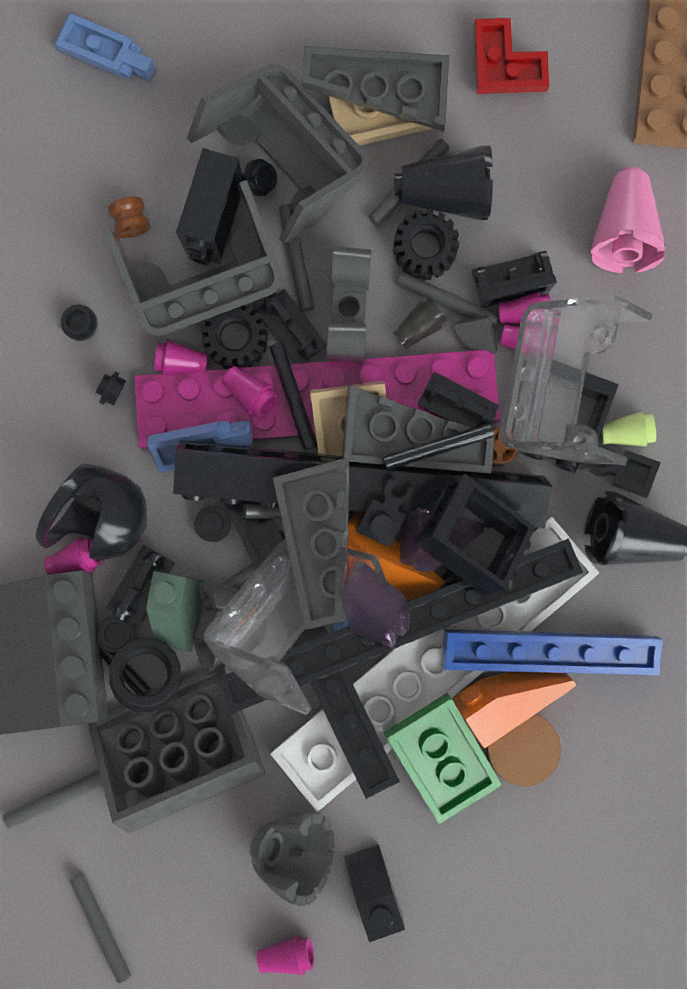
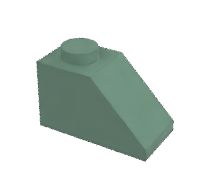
M153 572L146 610L155 639L167 643L172 649L192 652L202 603L199 585L206 582V580L174 573Z

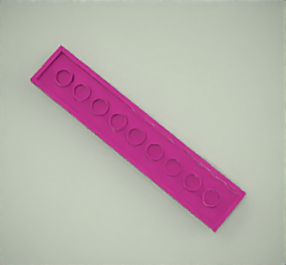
M487 350L364 359V362L328 361L290 364L314 436H316L310 390L384 381L386 398L442 418L417 405L433 373L436 372L498 404L494 353L491 354ZM275 365L239 368L243 372L272 385L273 392L278 396L271 410L261 418H258L255 414L249 415L228 387L222 383V379L229 369L207 370L205 373L134 376L139 448L141 449L149 448L147 440L150 435L218 421L219 423L221 421H228L230 425L232 422L249 420L253 430V441L299 437ZM499 407L496 411L497 414L492 423L500 421Z

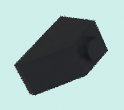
M379 844L344 856L356 904L369 942L405 930L403 914Z

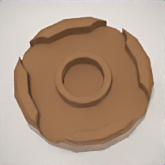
M534 714L486 747L488 760L495 772L508 783L522 787L538 785L549 778L557 768L561 755L560 739L552 724L538 714Z

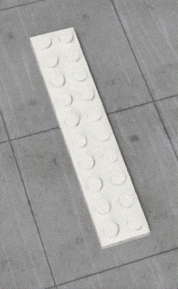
M549 517L546 521L545 529L536 528L529 539L531 546L525 555L569 538L583 573L445 629L531 632L595 578L599 572L554 518ZM444 629L391 650L352 683L386 754L392 747L385 737L384 731L446 693L453 698L484 672L445 670L441 666ZM323 709L318 711L270 752V755L317 812L356 780Z

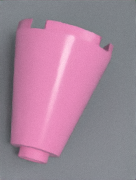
M628 167L613 177L590 251L593 263L601 269L614 273H623V267H635V273L652 269L660 264L664 259L666 247L650 177L646 172L637 167Z

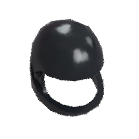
M81 464L61 484L48 503L38 523L35 534L36 540L40 546L49 548L67 534H84L93 538L89 558L105 560L123 556L137 544L147 526L148 509L142 489L121 473L103 466ZM71 498H74L69 508L64 513V515L50 530L53 522L55 521L57 515L60 513L64 505Z

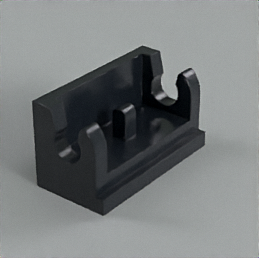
M546 250L527 257L472 269V276L482 308L499 305V302H506L540 291V294L550 292L557 283Z

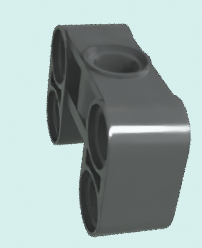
M334 247L332 264V288L334 289L332 320L329 321L327 360L364 362L366 324H364L366 291H368L371 249ZM347 301L354 302L358 306L359 312L353 317L343 316L339 312V307L342 303Z

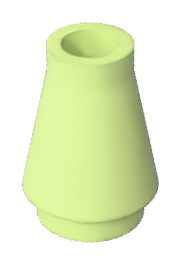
M643 411L606 422L601 432L603 445L620 444L647 447V443L656 442V426L653 413L644 414Z

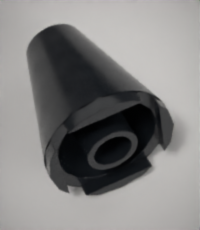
M482 145L402 165L401 173H394V196H401L402 204L432 209L479 221L488 220L491 214L493 180H490V168H487L493 167L491 146Z
M606 491L604 492L607 495L605 498H596L588 513L584 532L591 535V546L585 544L584 546L588 559L594 564L614 565L681 561L687 555V526L617 492Z

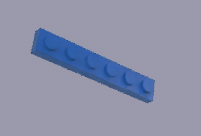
M444 629L441 666L445 670L659 675L663 639L658 636Z

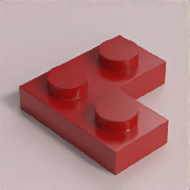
M511 18L475 19L473 27L476 94L547 92L549 88L548 51L512 52Z

